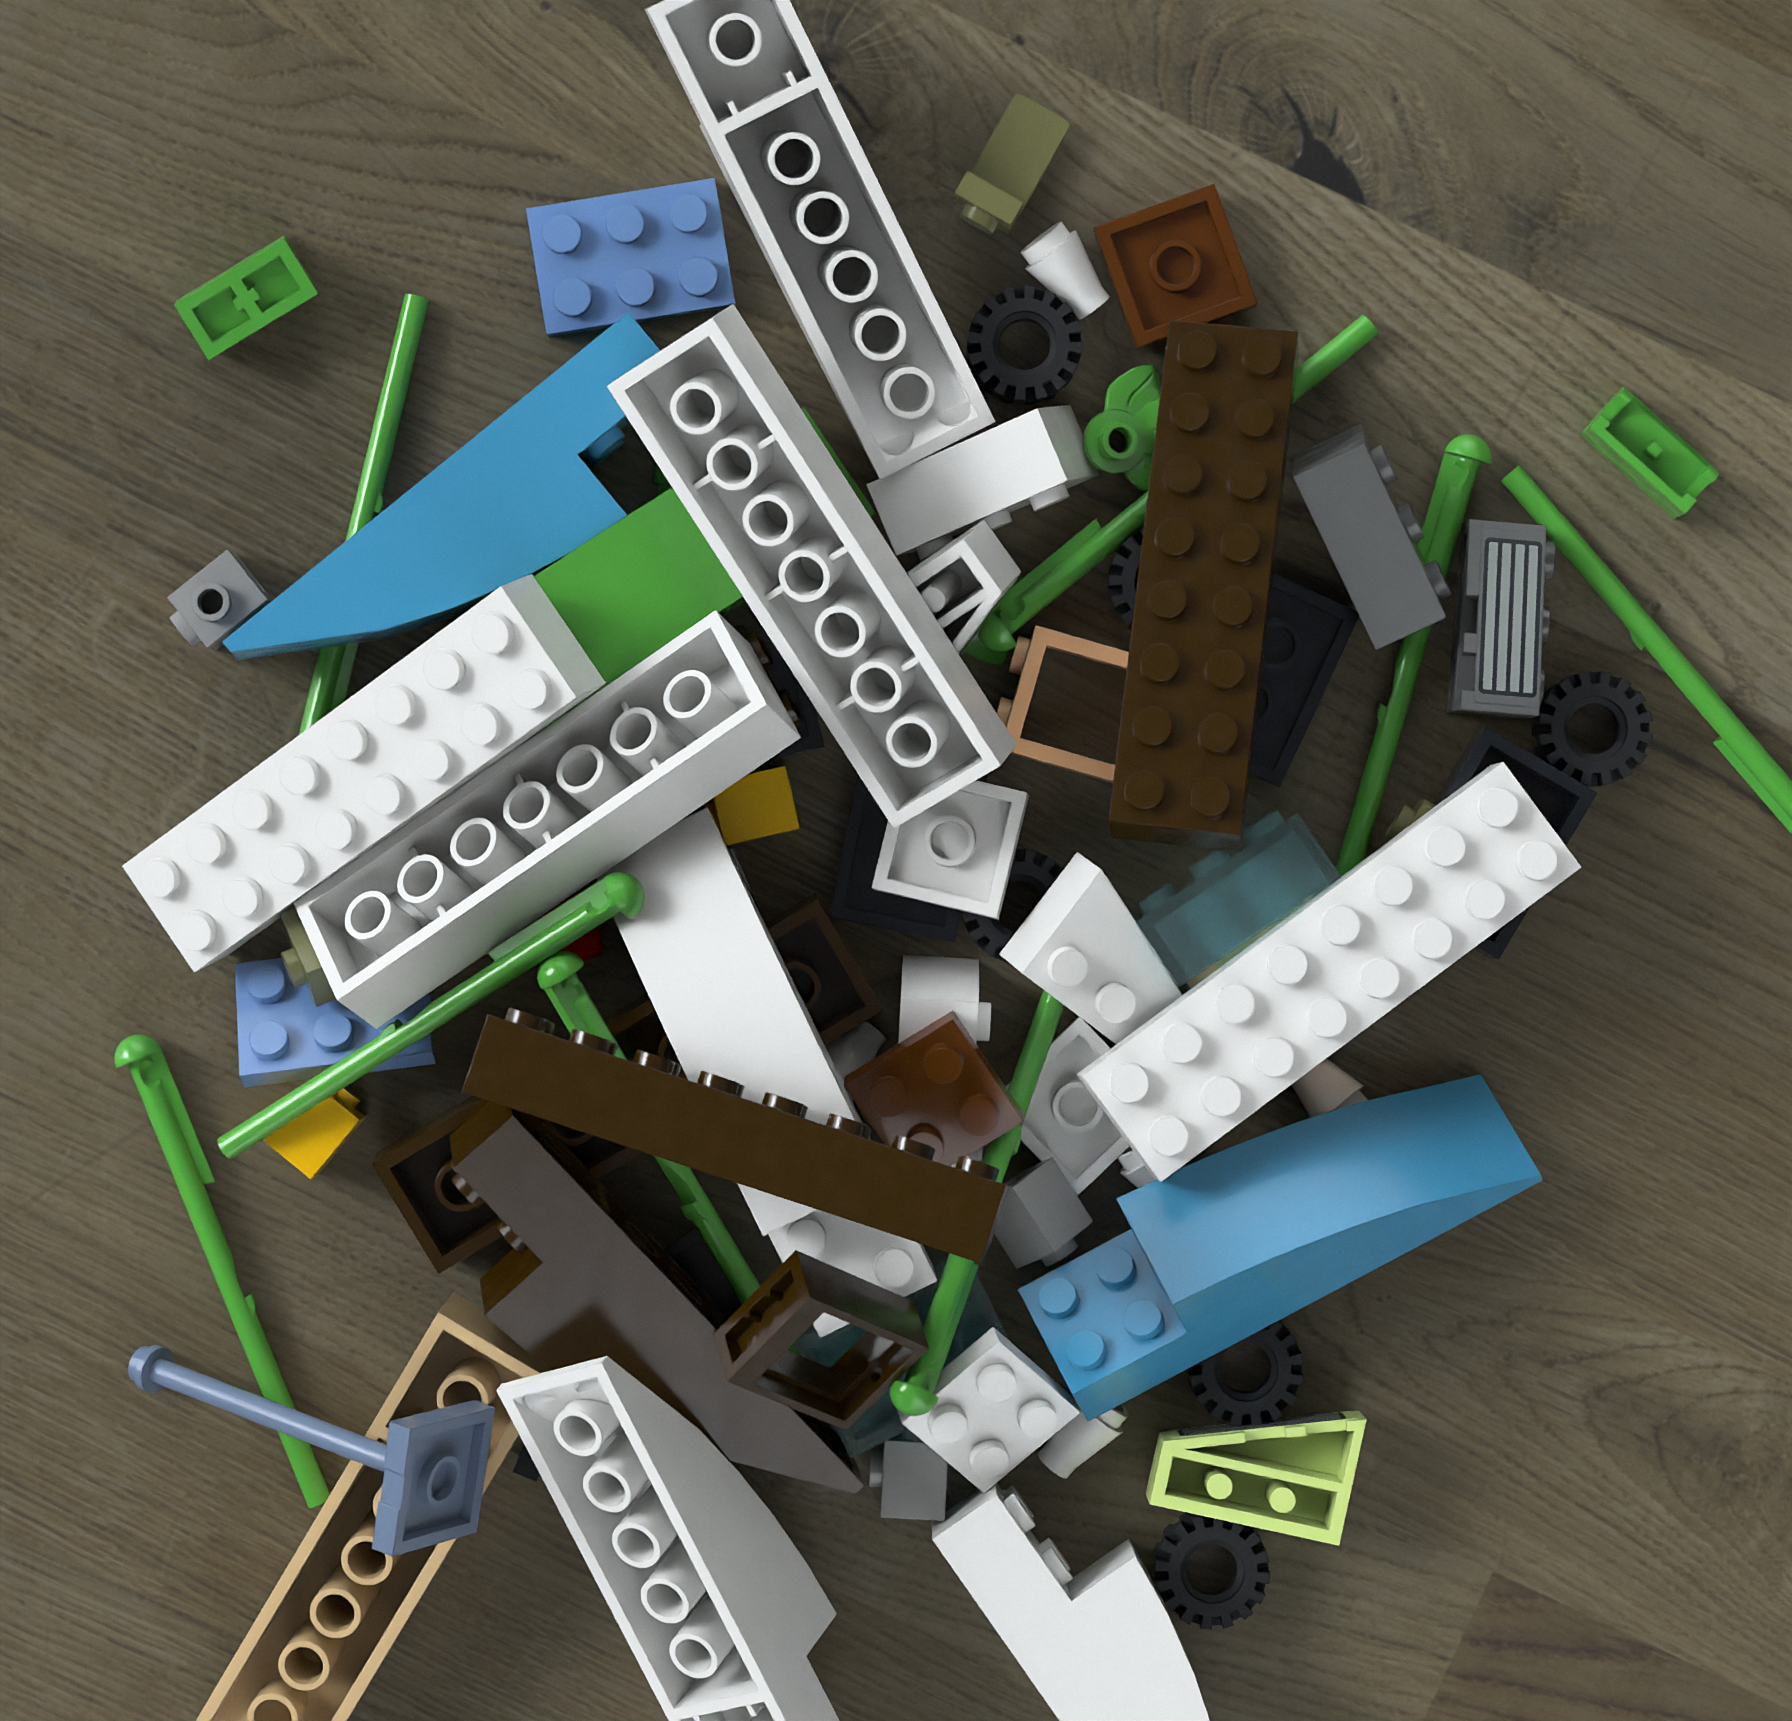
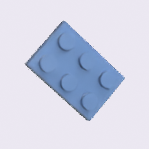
M715 178L526 208L546 335L548 337L608 328L628 312L639 323L725 309L732 304L736 307Z
M282 958L235 964L239 1076L242 1084L246 1088L310 1080L378 1037L382 1030L394 1020L399 1019L403 1025L412 1020L432 1002L431 992L376 1029L337 1001V999L316 1007L306 984L298 988L293 986ZM434 1031L370 1072L436 1064Z

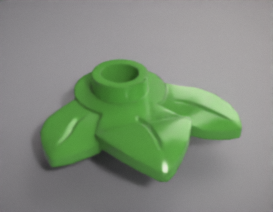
M1141 365L1118 376L1107 389L1104 412L1097 414L1090 420L1083 435L1085 454L1095 468L1109 474L1123 473L1138 490L1144 492L1149 490L1160 400V380L1156 366ZM1112 430H1118L1125 438V446L1120 453L1112 450L1109 445L1108 439Z

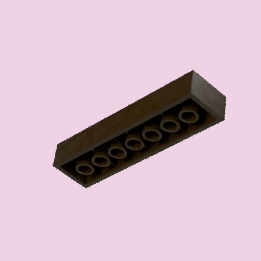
M1169 320L1108 820L1111 837L1114 839L1237 852L1242 850L1299 357L1297 331Z
M816 893L765 922L824 1045L884 1011L879 999ZM648 993L603 1018L628 1061L633 1062L636 1051L641 1050L680 1064ZM681 1066L678 1077L688 1080ZM471 1096L378 1151L372 1161V1166L438 1274L503 1236L496 1226L501 1219L490 1206L484 1202L479 1208L475 1207L464 1197L452 1181V1178L457 1173L450 1164L452 1160L450 1135L488 1102L475 1096ZM540 1118L597 1180L644 1153Z
M510 1007L508 1008L505 1020L487 1014L462 1089L463 1093L984 1264L1009 1189L1007 1185L996 1182L999 1173L998 1168L960 1155L956 1167H950L932 1161L936 1150L932 1146L894 1134L891 1146L868 1139L872 1128L866 1124L830 1113L826 1125L805 1119L808 1107L804 1106V1104L772 1093L765 1092L762 1104L741 1098L745 1086L705 1071L700 1072L698 1081L695 1083L678 1077L682 1065L641 1050L636 1051L634 1060L631 1062L615 1056L618 1044L574 1028L572 1029L569 1041L552 1036L555 1023Z

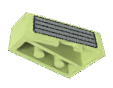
M1343 1411L1278 1418L1276 1420L1268 1419L1263 1421V1425L1252 1426L1251 1423L1241 1424V1427L1222 1424L1159 1432L1146 1497L1150 1505L1339 1546L1367 1419L1360 1411Z

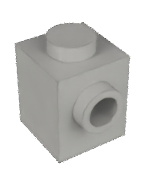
M228 549L167 597L177 609V612L169 618L182 636L193 647L202 641L207 648L218 650L223 646L222 641L273 601L239 556Z
M1053 1157L1014 1174L1003 1183L1009 1189L994 1234L1016 1269L1039 1259L1043 1261L1046 1267L1065 1258L1078 1247L1074 1237L1090 1225L1093 1220Z
M902 1423L898 1424V1433H885L884 1449L871 1448L869 1487L882 1488L881 1518L945 1521L948 1462Z

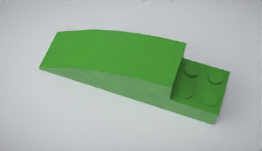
M805 407L801 408L869 516L875 515L876 512ZM673 488L646 503L534 576L606 682V684L549 725L715 610L724 618L746 603V600Z

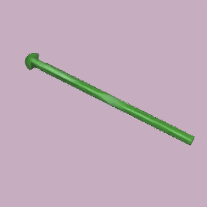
M405 294L345 542L371 521L373 513L379 515L384 509L382 495L429 305V299L418 295ZM358 643L319 648L299 735L345 701Z
M1360 316L1297 368L1293 403L1378 335L1377 329L1366 316ZM1148 491L1102 529L1097 518L1010 588L977 633L981 642L987 648L998 652L1014 649L1017 644L1011 635L1144 526Z
M1473 434L1457 436L1446 446L1422 528L1425 537L1418 542V548L1425 563L1436 560L1445 579L1479 464L1492 466L1493 461L1492 451L1487 442ZM1432 625L1402 638L1395 664L1392 693L1387 707L1381 703L1378 705L1377 727L1331 884L1365 858Z
M1518 465L1500 482L1538 525L1546 526V535L1552 542H1555L1556 547L1630 631L1632 641L1641 651L1645 648L1649 651L1674 684L1718 733L1720 737L1713 744L1792 834V780L1521 465Z
M614 872L606 875L594 885L487 952L495 962L431 1002L412 1020L404 1025L399 1019L394 1020L382 1030L378 1037L219 1137L217 1142L220 1150L228 1159H233L619 912H622L630 919H634L641 912L645 902L642 884L633 875L625 872Z
M560 950L542 961L537 971L538 984L547 993L570 1034L574 1028L618 1044L576 974L584 965L583 960L573 952ZM618 1045L615 1056L627 1060ZM654 1156L682 1200L683 1205L679 1207L684 1216L694 1223L739 1301L743 1304L760 1287V1284L690 1167ZM794 1343L787 1349L802 1356Z
M1044 989L1008 1091L1024 1112V1119L1065 1006ZM1023 1123L988 1144L982 1163L999 1169L996 1182L1002 1183L1010 1158L1017 1153L1021 1141V1127ZM949 1253L923 1327L929 1349L908 1369L904 1382L895 1381L889 1388L893 1405L903 1414L909 1416L926 1414L938 1402L939 1398L934 1394L979 1266L973 1264L974 1261Z
M136 1034L129 1036L118 1045L115 1051V1067L118 1068L127 1064L263 1397L296 1410L255 1310L256 1299L254 1294L250 1292L243 1296L238 1284L230 1246L204 1185L215 1183V1180L164 1058L162 1048L156 1040L147 1035ZM277 1431L308 1508L325 1503L330 1495V1491L310 1443Z

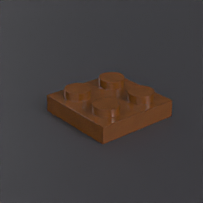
M1215 184L1093 228L1136 350L1167 339L1169 320L1212 323L1254 308L1258 304Z
M954 1011L949 1012L844 1077V1087L885 1145L891 1146L894 1134L930 1145L936 1149L932 1161L947 1166L955 1164L958 1161L959 1155L963 1157L970 1155L1024 1122V1112Z

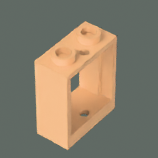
M1035 625L1031 639L1022 636L1018 637L1017 646L1011 660L1008 672L1020 676L1014 699L1010 700L1001 697L996 712L1017 744L1010 754L1113 783L1115 765L1020 738L1046 647L1127 670L1129 652Z

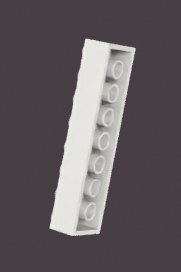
M734 304L646 359L607 386L893 828L898 827L1003 764L1017 744Z
M532 574L500 586L122 867L189 966L196 972L235 951L278 920L281 913L295 907L294 902L492 766L606 684V682Z
M715 610L294 902V906L337 1001L377 1029L796 742L801 736L751 644Z
M1500 762L1490 765L1080 1071L1077 1076L1152 1177L1162 1182L1579 870L1581 866L1505 763Z

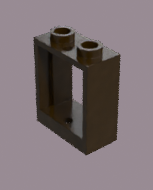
M797 1250L714 1333L727 1382L844 1430H847L872 1407L893 1383L929 1349L914 1301ZM823 1313L867 1330L831 1368L787 1350Z

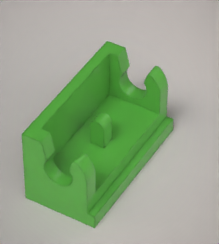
M283 235L176 300L174 306L205 356L210 360L318 294V291L311 276L306 272L296 256L291 243L286 235Z
M1624 386L1621 387L1580 433L1588 443L1673 519L1686 514L1697 501L1696 497L1707 485L1714 482L1720 474L1717 469Z

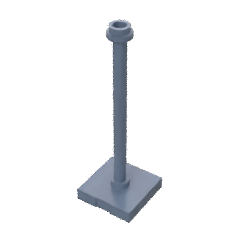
M142 1346L132 1355L128 1366V1374L130 1379L142 1391L153 1394L166 1387L384 1472L372 1549L393 1557L477 1532L495 1407L472 1400L392 1420L389 1424L386 1445L174 1363L173 1353L163 1346Z

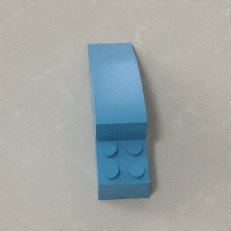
M629 312L228 636L222 641L223 644L237 660L387 639L445 621L467 612L500 586L530 574L533 576L537 575L625 518L627 514L586 466L584 461L588 459L595 467L624 443L622 439L625 437V434L622 430L630 424V421L607 386L659 352L658 347Z
M1480 1074L1358 1102L1302 1120L1180 1168L1162 1182L1158 1180L1152 1181L1117 1198L1131 1227L1130 1230L1019 1288L1018 1291L1073 1397L1087 1421H1090L1542 1181V1176Z

